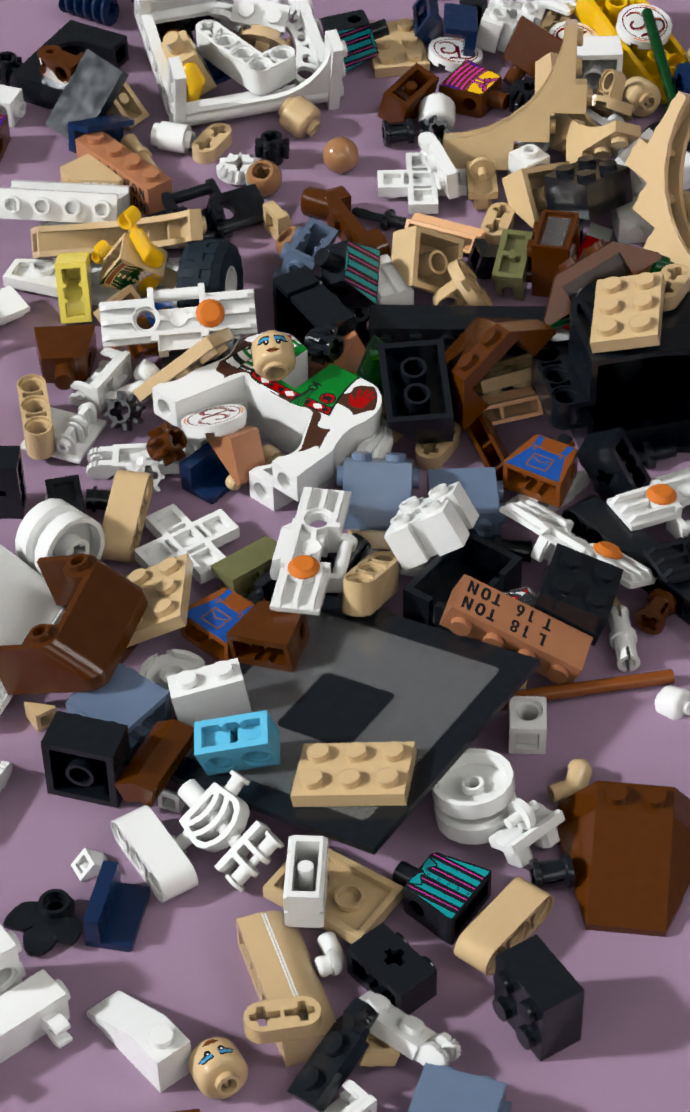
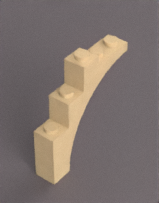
M566 19L563 43L556 63L544 84L528 102L511 115L489 126L466 132L444 133L443 148L455 169L465 168L466 161H472L477 157H488L491 160H495L496 170H508V154L519 148V144H514V141L549 142V134H555L556 116H550V113L586 114V105L592 106L593 88H587V79H576V76H582V58H577V46H583L584 28H578V19Z
M549 52L535 62V93L544 84L558 57L557 53ZM587 112L586 114L550 113V116H556L555 134H550V149L561 151L563 155H566V161H569L570 164L577 162L579 157L585 155H593L596 159L605 161L615 152L628 147L629 144L641 138V126L614 120L603 126H598L592 121Z
M678 91L675 98L670 102L669 108L661 122L656 126L651 139L639 138L633 146L625 165L647 182L632 208L655 228L647 238L643 249L659 252L661 255L670 257V261L686 265L690 268V224L687 219L683 196V169L686 149L690 139V94Z
M187 209L165 215L144 217L136 223L139 228H143L150 242L162 249L185 248L190 242L203 241V235L207 231L206 219L202 216L201 209ZM117 221L36 226L31 228L33 259L57 258L58 253L89 251L91 257L94 246L100 240L107 241L113 247L125 232H131L122 229Z

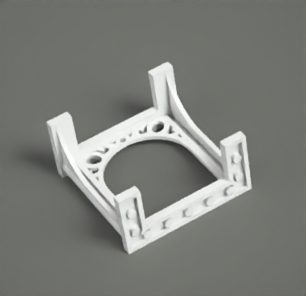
M134 0V15L169 122L195 126L278 111L283 102L290 96L294 98L296 96H304L313 104L326 102L328 110L339 109L340 97L344 96L342 77L346 76L344 58L348 55L345 40H340L337 29L325 31V38L322 39L320 21L313 16L312 0H267L280 4L285 3L291 7L289 19L294 16V23L288 21L286 31L293 39L296 48L297 76L293 80L295 83L293 85L286 84L265 95H257L247 91L186 102L187 77L179 56L168 58L167 61L155 24L207 16L212 7L232 12L233 5L217 0ZM308 58L309 63L303 62L302 59ZM307 70L313 74L308 79L299 76L297 72Z

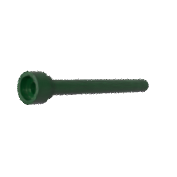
M645 8L642 11V17L668 100L667 108L665 109L666 113L670 102L677 94V90L653 11L650 8Z

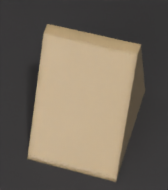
M24 701L26 718L37 732L48 728L56 713L55 705Z

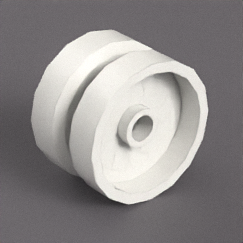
M56 498L47 499L33 507L20 523L15 538V552L18 558L41 575V570L37 564L40 557L71 556L83 553L93 555L101 560L105 547V533L101 524L64 500Z
M469 748L433 787L431 793L434 800L436 822L439 830L448 839L461 844L471 845L489 843L488 837L505 826L504 819L509 817L508 803L517 798L515 794L514 772L510 762L505 757L488 749Z

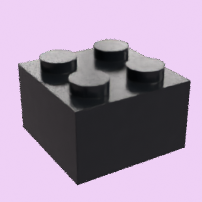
M585 155L579 157L577 162L557 166L555 171L544 175L548 210L580 213V218L592 220L633 201L630 168L617 164L615 160L603 161L596 159L593 155Z
M557 543L544 569L532 607L592 636L591 645L595 646L609 619L623 569Z
M56 711L41 741L48 794L119 808L123 797L114 784L131 761L128 725L90 718L80 714Z
M536 934L496 955L495 974L493 976L495 990L492 1005L498 1018L503 1022L507 1021L515 1030L517 1039L522 1047L526 1050H531L541 1062L580 1041L585 990Z

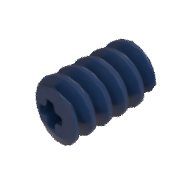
M59 0V8L62 12H68L71 15H77L80 18H86L106 26L115 24L119 16L117 0Z

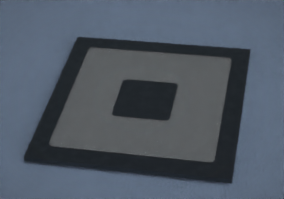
M325 594L320 615L306 614L310 637L294 672L239 663L252 712L267 710L280 731L281 764L236 771L250 781L249 785L245 784L237 796L244 800L251 810L375 855L540 666V660L381 610H376L370 616L365 617L346 615L342 612V598ZM415 741L417 757L407 806L293 807L290 795L303 744ZM193 744L170 780L184 784L188 780L195 779L206 791L214 782L225 787L232 775L230 773L208 776L194 756Z

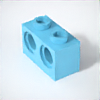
M267 710L194 722V756L208 776L229 773L231 769L242 771L281 764L280 731Z

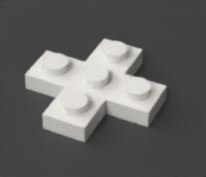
M419 152L406 153V170H377L378 197H408L409 214H415L416 212L425 215L438 214V196L447 195L443 189H438L435 174L429 173L427 165L423 164L420 159ZM456 169L460 196L467 195L466 169Z
M173 503L145 517L146 528L157 539L134 549V556L137 563L145 569L161 563L168 557H178L188 553L194 563L192 576L200 584H203L215 578L211 571V565L226 557L218 548L239 538L240 529L221 508L192 522Z

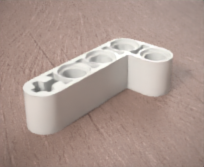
M202 20L196 24L197 47L202 53L203 58L210 61L211 64L250 92L257 95H265L292 82L296 78V59L293 47L278 45L261 53L215 20Z

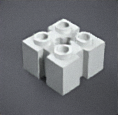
M489 0L488 7L479 25L476 47L495 53L496 50L504 52L519 18L524 16L540 27L546 7L540 6L533 1H525L521 4L514 0Z
M459 481L449 486L446 483L439 484L428 492V498L423 496L418 499L417 496H412L399 505L400 509L396 516L390 520L391 525L384 538L404 571L428 562L430 557L437 554L442 556L464 547L470 535L468 530L474 527L479 514Z

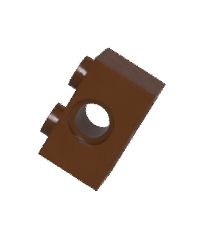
M416 63L384 92L378 117L387 120L388 123L405 121L407 118H412L413 120L418 116L420 101L425 96L435 93L439 77Z

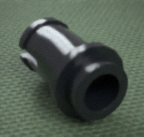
M94 486L93 489H87L86 509H92V513H96V509L106 510L111 490H101L97 486Z

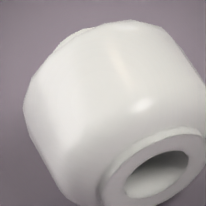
M671 685L663 687L656 696L655 710L672 720H679L684 714L690 716L689 690Z

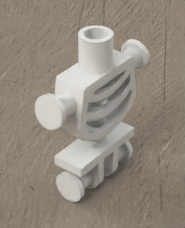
M231 769L229 773L232 776L225 787L214 782L206 791L195 779L188 780L178 791V796L190 808L179 820L184 831L177 837L172 835V838L184 854L187 853L186 848L191 844L213 853L231 846L214 867L219 872L226 874L225 878L238 891L242 892L245 889L244 883L251 876L256 878L260 874L255 866L260 861L268 865L271 862L269 856L277 848L282 849L284 844L270 831L271 829L266 824L257 820L241 836L250 815L246 802L237 796L245 784H250V781ZM266 836V838L258 845L262 838ZM252 852L254 856L248 860L246 856ZM238 865H240V866L233 872V874H230Z

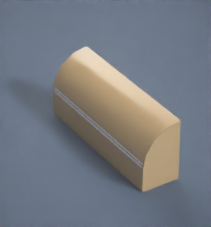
M280 911L259 912L237 918L238 946L259 1000L309 996L316 999L321 1006L322 1027L318 1033L304 1039L276 1042L285 1068L307 1062L334 1022L336 1023V1019L298 927L284 925V912ZM306 1013L298 1014L300 1021L308 1020Z

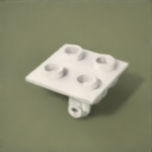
M91 402L81 404L78 408V413L50 407L56 452L51 457L79 464L107 424V421L97 418V408ZM25 440L20 445L22 450H26Z

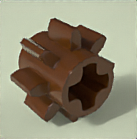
M165 422L147 432L151 439L148 440L146 448L149 456L154 461H163L164 465L168 466L186 456L182 449L187 445V438L179 427H170L169 422Z

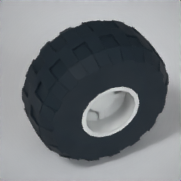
M203 237V241L188 243L183 249L179 260L176 288L198 286V283H204L205 293L243 290L242 259L238 248L229 242L228 239ZM199 299L177 301L178 308L196 307L200 304Z

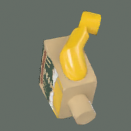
M181 30L178 33L176 31L166 33L161 47L167 61L168 58L180 57L187 77L186 101L199 100L200 96L217 87L202 53L186 30Z
M131 205L117 219L118 225L124 230H129L131 233L125 232L113 247L107 241L100 240L94 246L91 258L96 264H102L99 285L122 290L131 284L139 295L147 296L148 287H153V290L158 285L170 289L174 288L177 284V271L166 268L168 257L166 250L153 245L143 228L137 226L136 223L141 219V213L136 206Z

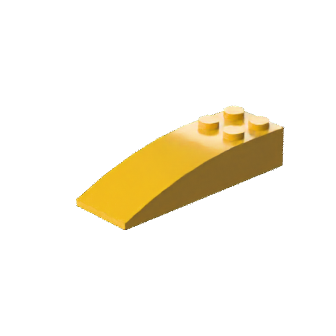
M577 0L575 15L582 24L589 26L598 36H618L616 24L619 13L625 7L632 4L649 3L647 0ZM671 33L663 47L672 77H674L677 65L689 62V60L685 56V50ZM620 38L623 51L622 73L628 79L634 76H641L650 80L660 90V104L668 103L652 49H638V45L631 43L630 46Z

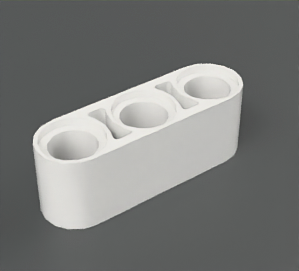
M144 805L111 821V829L118 845L160 902L168 901L198 886L197 874L190 860L149 806Z

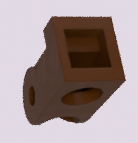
M57 45L43 46L37 52L40 61V73L42 76L66 87L84 53L81 52L78 55H73L64 50L62 51L61 47Z

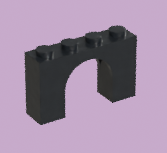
M74 20L67 22L41 46L57 45L61 47L62 51L64 50L73 55H78L81 52L85 53L86 49H89L119 69L129 60L126 35ZM37 50L11 74L10 84L12 87L22 89L25 102L53 110L65 86L41 75Z

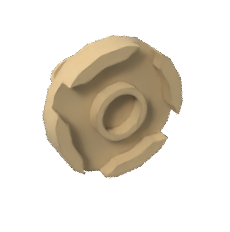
M251 24L250 29H246L245 25L240 27L237 35L261 53L278 45H289L291 47L293 45L289 37L284 40L280 38V31L263 25Z
M611 68L606 69L600 77L596 95L593 94L592 106L586 105V109L590 108L602 117L618 114L625 122L632 121L635 107L621 101L626 84L625 74Z
M457 258L447 265L452 280L438 289L432 297L433 305H440L446 298H454L455 301L452 305L493 306L485 288L481 289L476 279L478 277L461 258Z

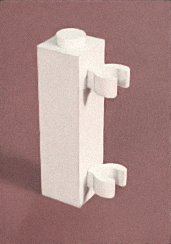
M44 969L0 996V1063L45 1034L49 1036L53 1044L59 1049L73 1041L72 1036L66 1031L71 1028V1024L68 1022V1019H70L68 1006L70 993L60 979L53 980Z

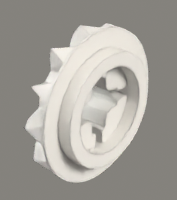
M241 152L237 155L229 153L228 158H220L219 164L216 165L217 176L228 184L245 185L248 167L255 161H259L260 158H254L252 153L243 155Z

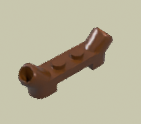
M309 186L304 189L301 195L300 207L305 216L325 220L329 226L339 230L337 236L341 241L350 240L381 250L380 256L388 254L391 257L390 246L383 233L378 228L366 231L352 214L351 195L343 186L331 189Z

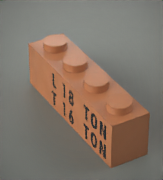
M104 131L87 133L75 139L77 158L89 153L122 177L124 185L131 186L130 205L136 206L145 216L166 210L161 194L166 191L172 193V181L169 176Z
M466 574L462 576L451 591L439 623L456 635L469 637L539 659L540 666L535 672L557 684L572 683L582 672L593 640L592 636Z

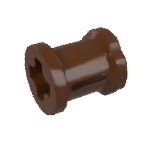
M660 588L650 591L647 596L646 605L635 613L634 621L637 627L650 635L660 634L666 625V618L675 613L677 600L670 592Z

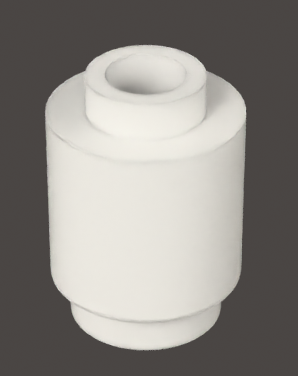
M168 121L154 123L150 136L151 145L157 146L159 150L183 154L192 149V143L195 140V132L192 131L190 125Z

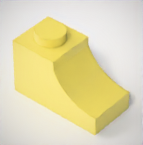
M89 251L58 253L54 266L61 324L92 322V272Z

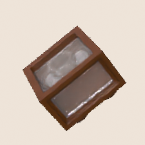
M543 209L540 221L534 222L533 239H529L527 244V258H532V264H529L527 271V282L532 283V296L549 297L554 275L560 272L558 265L573 256L577 259L580 247V213Z

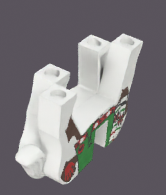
M261 332L240 338L230 354L225 358L195 369L180 379L157 384L152 388L154 414L179 427L182 431L181 420L194 411L224 404L244 406L248 418L246 425L257 427L260 437L290 453L277 457L271 464L257 466L249 471L250 497L275 512L294 500L299 502L304 487L324 489L330 484L337 482V466L343 465L345 457H351L354 451L372 452L373 458H386V453H390L392 449L393 433L392 429L387 427V421L382 417V395L374 384L332 363L308 379V349L289 333L285 334L291 337L294 344L296 357L294 370L286 378L279 381H269L258 375L253 367L251 346L252 342L264 333ZM186 437L187 445L182 450L188 458L208 441L206 438L198 440Z

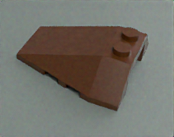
M601 239L586 248L589 254L582 259L577 260L573 256L558 265L560 272L554 275L543 318L545 324L550 326L570 314V305L573 297L577 296L586 287L597 282V280L627 274L635 275L662 259L660 253L615 241L605 243L604 239Z
M477 317L445 351L454 421L467 430L489 406L473 388L514 344L535 357L557 332L539 319Z
M598 780L558 802V809L563 811L565 821L557 826L560 838L558 845L561 846L562 852L569 853L572 859L575 873L574 895L586 930L666 937L690 884V799L675 787Z

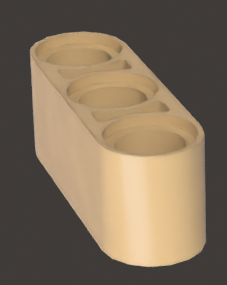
M29 374L17 381V393L26 452L32 459L44 460L50 458L56 452L46 381L42 376Z
M121 469L116 471L102 523V529L105 533V547L101 556L102 560L125 563L135 562L134 549L139 548L145 525V517L148 513L153 492L152 473Z
M372 552L344 575L342 612L344 614L355 617L370 616L398 592L400 563L393 552Z
M521 876L516 877L461 933L454 947V955L485 975H493L495 973L496 955L526 940L544 922L553 907L554 896Z

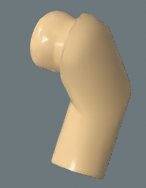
M574 759L570 761L567 766L569 770L566 779L547 785V793L552 803L559 802L589 785L592 777V768L587 760Z

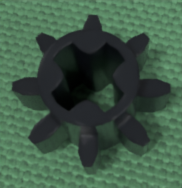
M0 52L1 85L11 86V74L23 64L21 57H16V54L13 52Z
M437 115L430 117L429 120L423 119L418 122L421 129L415 132L414 136L418 138V135L423 132L434 133L443 146L444 133H450L447 127L448 122L438 121Z
M265 131L261 134V139H255V157L273 161L277 166L283 163V158H289V138L283 139L279 131Z
M326 323L323 326L316 324L315 328L308 331L304 339V346L308 349V354L312 355V362L324 365L325 362L334 363V360L342 355L345 343L343 336L336 334L338 327Z
M117 391L118 399H106L109 406L107 412L103 413V416L109 417L113 421L111 423L112 429H118L122 425L124 431H132V423L143 424L144 421L140 417L146 406H140L135 394H131L127 398L125 391ZM127 407L128 413L122 416L121 410Z

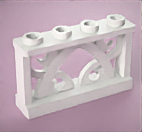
M12 180L10 188H0V219L73 223L117 221L118 216L130 207L131 186Z

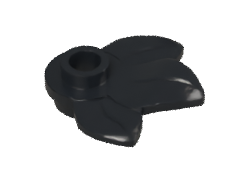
M61 889L47 890L40 896L39 901L19 904L7 915L3 923L4 928L24 933L23 947L28 956L46 954L53 949L57 942L66 946H73L79 939L82 929L80 920L74 915V900L67 892Z

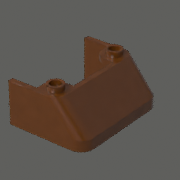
M81 553L71 556L40 557L37 564L56 605L68 606L58 624L36 625L29 631L22 645L0 646V679L8 695L98 690L110 681L148 606L143 589L93 555Z

